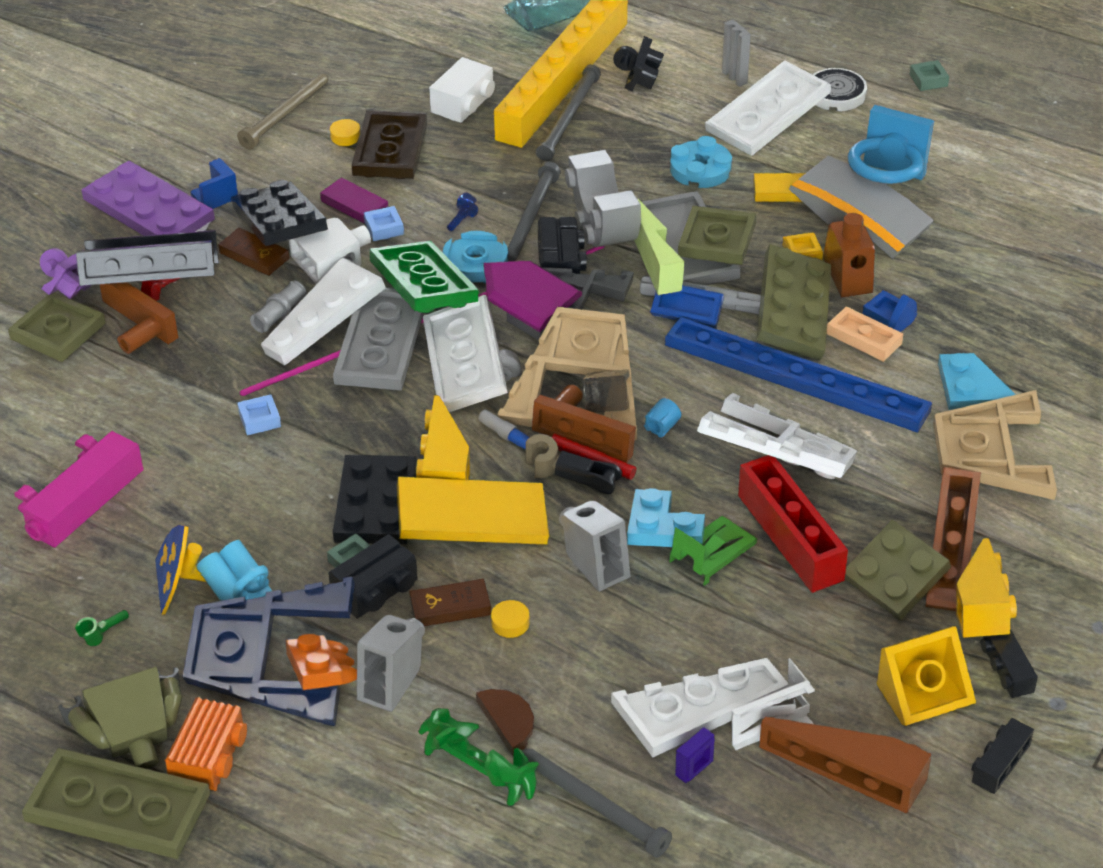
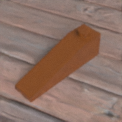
M943 468L933 549L950 561L951 568L927 592L925 607L956 611L957 582L971 558L981 472Z
M766 716L761 722L760 748L906 814L928 779L932 754L914 744L905 743L894 737Z

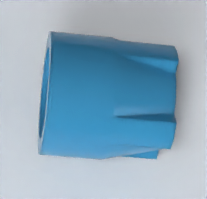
M662 398L645 415L644 427L647 431H651L662 438L680 420L681 411L673 401Z

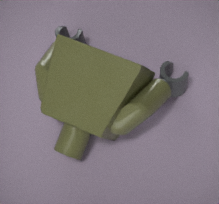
M156 666L82 690L83 702L80 696L74 697L76 705L71 708H64L62 704L58 706L64 723L67 726H73L79 735L95 747L104 750L108 749L112 757H119L130 753L134 766L149 769L159 763L154 745L167 740V729L171 728L177 720L182 701L178 667H173V674L163 676Z

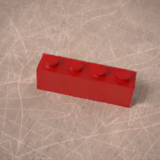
M766 455L741 464L739 498L810 592L814 593L845 581L848 549L776 457Z

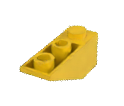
M434 395L432 410L426 409L425 430L428 431V434H422L420 450L421 455H424V459L417 460L416 478L469 480V445L441 397Z
M989 538L982 540L957 582L956 617L963 638L1010 634V618H1016L1017 616L1016 599L1014 595H1009L1008 576L1006 573H1002L1000 553H994Z

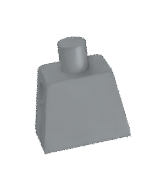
M588 501L577 507H567L561 512L559 523L563 526L567 555L599 592L631 577L625 521L596 501Z
M385 615L358 641L357 700L390 712L395 709L421 666L422 636L425 634V627L419 620L415 618L404 620L392 615Z

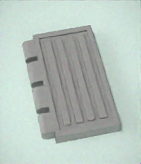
M698 191L642 202L667 228L666 242L677 254L678 245L692 206L706 207ZM681 257L685 261L683 282L710 285L740 279L741 268L738 264Z

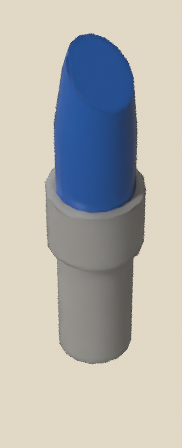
M487 409L480 413L478 417L479 422L497 432L498 436L504 440L511 441L526 450V441L529 436L518 430L517 426L507 420H502Z

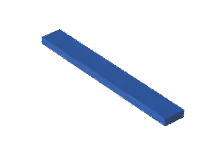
M683 317L677 320L665 336V346L917 433L931 412L932 402Z

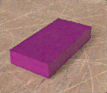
M342 177L320 192L321 202L364 224V212L389 207L387 200Z

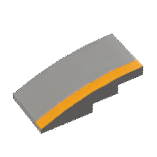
M831 156L824 158L789 188L792 193L828 225L832 222L843 221L844 216L848 213L860 214L864 219L863 224L871 240L892 259L923 234L934 222L931 217L909 199L885 183L863 178L855 173L849 164Z

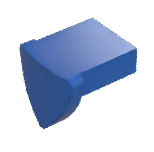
M883 290L863 306L862 314L901 332L915 320L917 316V303L904 294L899 299Z

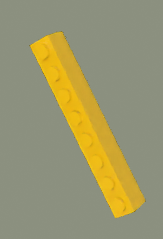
M590 0L494 109L495 140L520 148L527 143L583 77L582 72L587 65H593L627 25L628 0Z

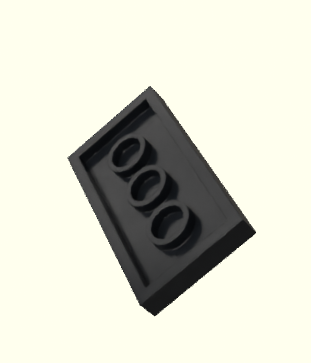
M274 181L270 183V187L259 190L257 188H247L241 190L239 195L231 197L233 209L265 246L328 230L326 217L291 181Z

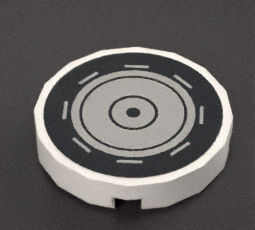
M828 68L813 74L831 84V93L818 102L816 106L825 110H829L830 106L837 107V111H847L863 104L867 94V84L861 75L843 68Z

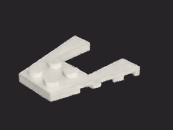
M734 393L725 399L721 412L780 436L776 438L713 412H708L702 417L697 432L780 458L789 464L814 469L816 474L828 479L842 478L853 464L857 450L821 433L815 435L800 429V424L793 420L787 419L785 421L769 414L770 410L763 406L754 404L752 408L739 403L740 396Z

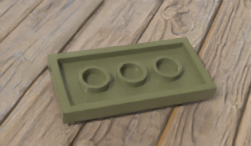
M769 244L764 259L756 340L821 360L826 348L831 264L823 262L818 258H811L793 252L788 248Z
M57 748L24 806L22 814L25 822L178 859L210 796V789L207 783Z

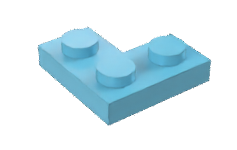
M654 488L645 490L635 489L627 531V545L672 547L675 527L703 544L705 514H692L690 512L670 513L672 491Z

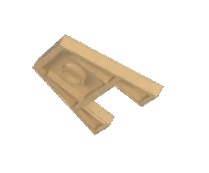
M1033 390L936 413L933 426L941 474H943L944 467L981 472L980 483L1055 500L1057 487L1052 465H1015L1008 424H1040L1041 410L1037 391Z

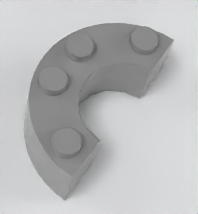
M600 150L568 156L569 168L565 169V180L568 188L572 187L577 207L575 218L577 219L578 230H584L586 243L592 244L594 247H602L636 240L641 225V204L632 190L618 191L614 163L607 152Z

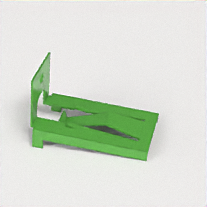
M724 516L719 517L705 527L703 544L708 540L705 545H702L675 527L669 562L671 563L675 558L680 561L687 555H690L694 560L693 570L700 575H705L703 583L705 586L709 583L710 577L753 547L757 543V538ZM743 537L742 539L734 542L733 544L713 554L724 543Z

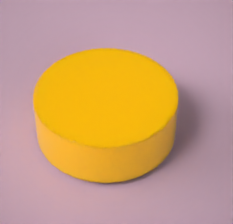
M341 119L331 124L330 138L333 143L339 146H350L358 142L361 132L358 122L351 119Z
M506 600L498 603L491 612L493 630L498 635L506 638L521 636L528 630L530 625L528 608L523 603L515 600Z

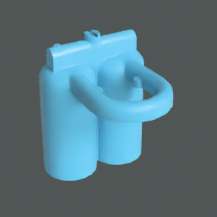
M240 540L229 543L219 553L209 554L196 566L220 601L238 597H245L248 600L266 596V592L272 591L268 586V568L264 565L259 566Z

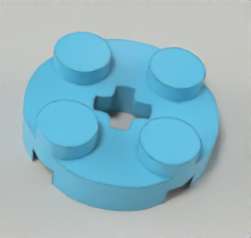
M702 136L696 141L672 147L670 172L678 182L688 186L689 181L699 183L698 188H709L720 185L729 178V172L732 168V155L724 146L717 144L715 138Z
M485 231L461 233V239L452 243L451 238L443 247V253L471 282H483L486 284L484 263L508 262L507 245L504 241L502 245L497 241L496 235Z

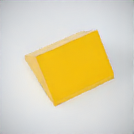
M956 626L881 649L877 686L903 726L976 703Z

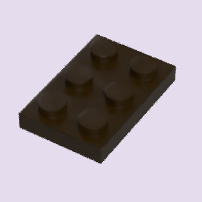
M366 110L351 165L352 175L414 179L427 126V113Z

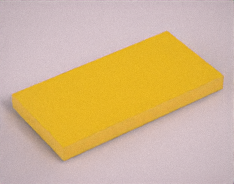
M398 477L397 499L400 539L521 544L548 543L549 530L543 483Z

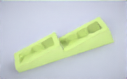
M638 199L641 204V225L639 235L634 241L658 295L682 291L685 261L667 244V228Z

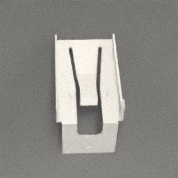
M790 658L788 659V688L732 709V746L735 750L760 741L761 724L746 732L743 731L765 716H777L775 718L813 724L807 716V713H810V704L802 694L806 692L810 694L815 692V689ZM796 697V699L800 702L802 707L796 709L795 699L793 704H775L781 703L786 699L789 700L791 698Z

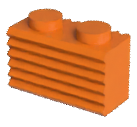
M195 698L165 759L167 773L207 783L210 790L216 791L221 778L226 779L231 772L233 763L232 753L235 752V747H242L246 739L247 724L243 723L241 708L237 705L232 706L229 703L225 705L223 702L217 703L215 700L210 702L208 699Z

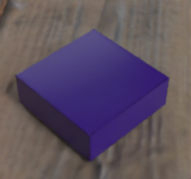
M703 727L676 750L675 776L684 783L691 781L713 762L715 735Z

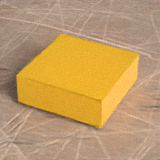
M814 232L783 237V248H788L793 252L823 261V251Z

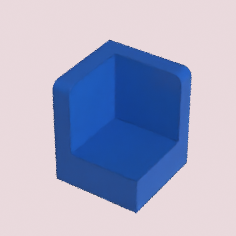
M221 158L209 162L211 179L200 183L199 188L191 191V197L212 209L231 202V197L238 195L236 175Z

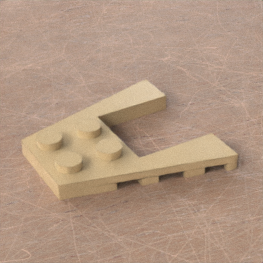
M557 307L539 339L537 349L533 355L529 356L523 374L519 381H515L511 388L509 399L505 406L498 411V417L514 425L532 427L534 400L541 393L546 370L607 377L612 379L604 416L635 426V440H637L625 315Z

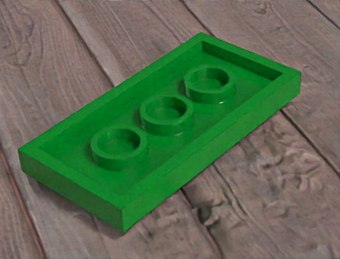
M431 240L370 249V262L414 311L429 313L434 311L435 308L447 306L462 308L468 303L478 302L479 289Z

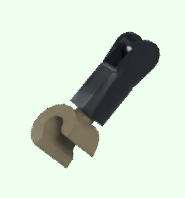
M535 434L526 441V463L535 464V478H546L555 473L556 476L587 485L603 494H611L616 487L614 482L622 476V470L613 463L594 461L562 451L559 456L557 443L548 435Z

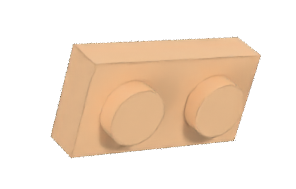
M847 306L827 324L826 334L883 362L902 345L903 333Z

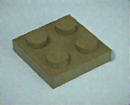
M693 205L678 245V255L680 257L743 265L756 225V214Z
M54 292L47 295L8 329L11 340L63 362L104 326L106 322L104 313Z
M892 519L846 567L845 580L901 621L951 568V565L947 558Z

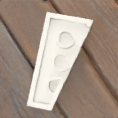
M342 257L261 343L265 354L283 365L288 364L386 288L382 278Z
M768 658L719 668L718 674L711 676H699L697 673L684 676L682 682L661 686V683L657 682L644 685V691L627 694L625 690L612 692L611 703L650 755L655 757L687 742L703 727L711 731L732 721V709L789 687V684Z

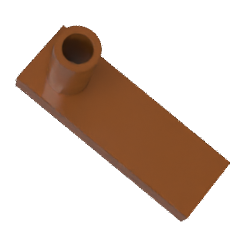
M128 282L99 284L102 301L137 324L117 338L119 346L125 353H132L154 337L161 339L168 345L179 338L175 313Z
M567 385L555 399L540 394L534 400L533 431L550 437L558 434L626 463L633 456L636 427L576 407L583 398L582 391L577 386Z

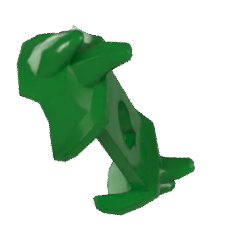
M436 708L432 711L431 716L427 717L421 724L418 731L419 734L423 735L427 731L429 732L424 746L425 755L430 756L434 750L443 749L488 776L492 785L508 786L507 805L513 806L520 799L523 790L527 800L533 798L537 783L535 771L539 763L529 762L521 749H514L513 765L494 749L488 754L468 741V738L480 728L479 724L457 721L450 716L449 709Z

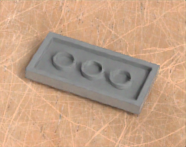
M387 287L355 311L351 316L334 369V384L402 391L424 313L414 311L394 288Z

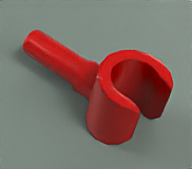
M180 278L142 281L141 291L157 301L160 299L161 288Z

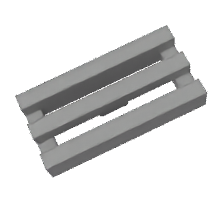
M730 20L724 23L722 73L725 75L729 74V79L732 81L736 80V85L740 87L748 83L751 34L736 21Z

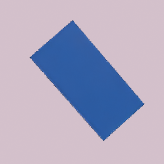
M682 285V291L658 295L655 292L650 312L653 316L678 320L680 317L712 328H717L724 295Z

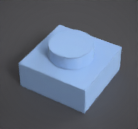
M395 206L364 212V222L373 241L404 235V226Z
M272 395L237 402L238 412L247 435L281 427L280 416Z

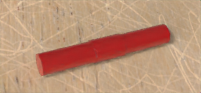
M558 434L552 436L557 443L559 451L569 452L594 461L613 463L622 470V477L632 480L636 474L637 468L633 465Z

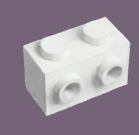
M464 57L459 59L429 87L431 112L462 123L493 94L495 88L493 67Z

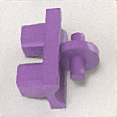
M52 248L41 255L40 266L42 271L46 275L54 277L53 280L47 282L41 288L48 295L59 290L66 297L72 299L81 289L85 291L90 288L91 285L80 286L76 254L68 258L62 250Z

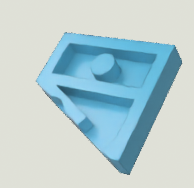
M974 353L939 354L938 367L948 410L1016 395Z

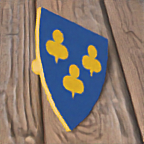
M177 525L171 529L155 559L160 608L163 615L168 610L179 578L206 582L196 567L202 547L197 543H189L186 548L189 527Z

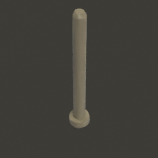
M325 73L318 74L252 128L244 127L237 134L239 143L249 150L257 146L260 136L328 82V76Z

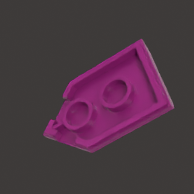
M532 261L491 262L483 264L488 301L538 332L546 328L557 307L568 308L582 296L580 290Z

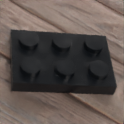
M345 455L333 527L334 543H341L357 534L368 544H374L390 534L400 544L407 545L408 539H400L397 480L398 477L416 478V456Z

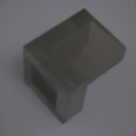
M629 369L587 373L583 378L586 410L594 413L627 410L629 403L626 380L630 377Z

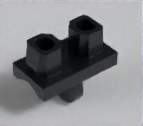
M646 36L642 40L639 52L632 47L621 46L617 48L613 56L616 67L623 71H630L624 87L630 91H633L636 84L651 90L664 56L663 53L650 48L652 39Z

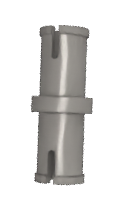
M296 280L291 281L278 294L274 293L268 297L266 305L250 317L253 328L260 333L267 332L279 319H285L291 312V308L307 295L303 284Z

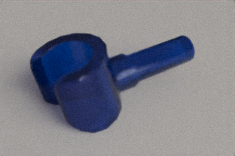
M468 192L461 194L457 199L456 206L460 210L447 225L449 231H454L467 215L474 217L478 214L479 209L475 204L477 200Z

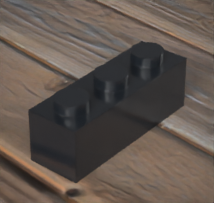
M1011 629L1010 634L983 636V639L980 641L981 648L989 656L992 669L999 674L1002 687L1007 689L1011 698L1034 693L1038 676Z
M1011 718L1006 726L1002 724L997 731L994 742L989 741L986 745L982 758L977 757L971 768V771L974 772L972 783L995 794L1031 746L1034 729L1014 718Z

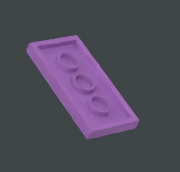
M129 160L81 189L83 200L143 236L195 232L210 221L215 220L212 208Z

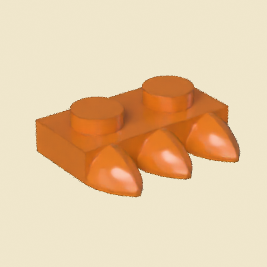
M304 634L297 639L286 640V654L303 690L343 685L357 680V669L351 667L354 665V660L346 655L348 648L342 643L326 640L324 635L318 636L315 634Z

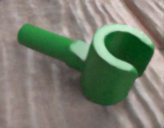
M122 610L98 623L92 617H85L76 623L75 629L79 637L84 638L87 645L97 646L103 640V632L128 619L129 614L126 610Z

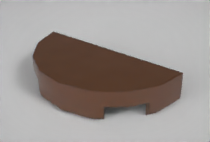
M488 689L476 692V702L511 755L514 756L515 748H519L521 751L524 750L534 729V715L530 705L520 695L507 690Z

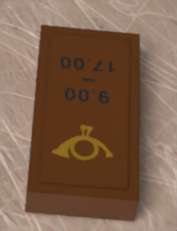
M237 228L218 244L220 254L268 276L290 259L288 249L277 244L265 246L255 234L242 228Z
M484 578L409 591L414 618L419 620L424 626L491 615V604Z

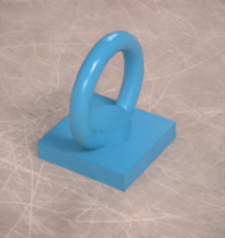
M874 105L870 110L867 138L857 142L849 150L848 163L850 167L861 177L879 183H902L913 178L922 180L926 175L934 120ZM864 153V160L862 161L860 156Z

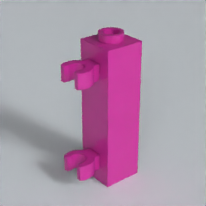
M114 431L108 433L99 442L88 434L81 436L75 441V445L83 449L78 455V460L42 491L37 493L32 487L23 485L14 493L15 497L23 501L18 506V510L23 513L25 530L28 535L34 540L43 541L54 548L58 546L144 470L139 444Z

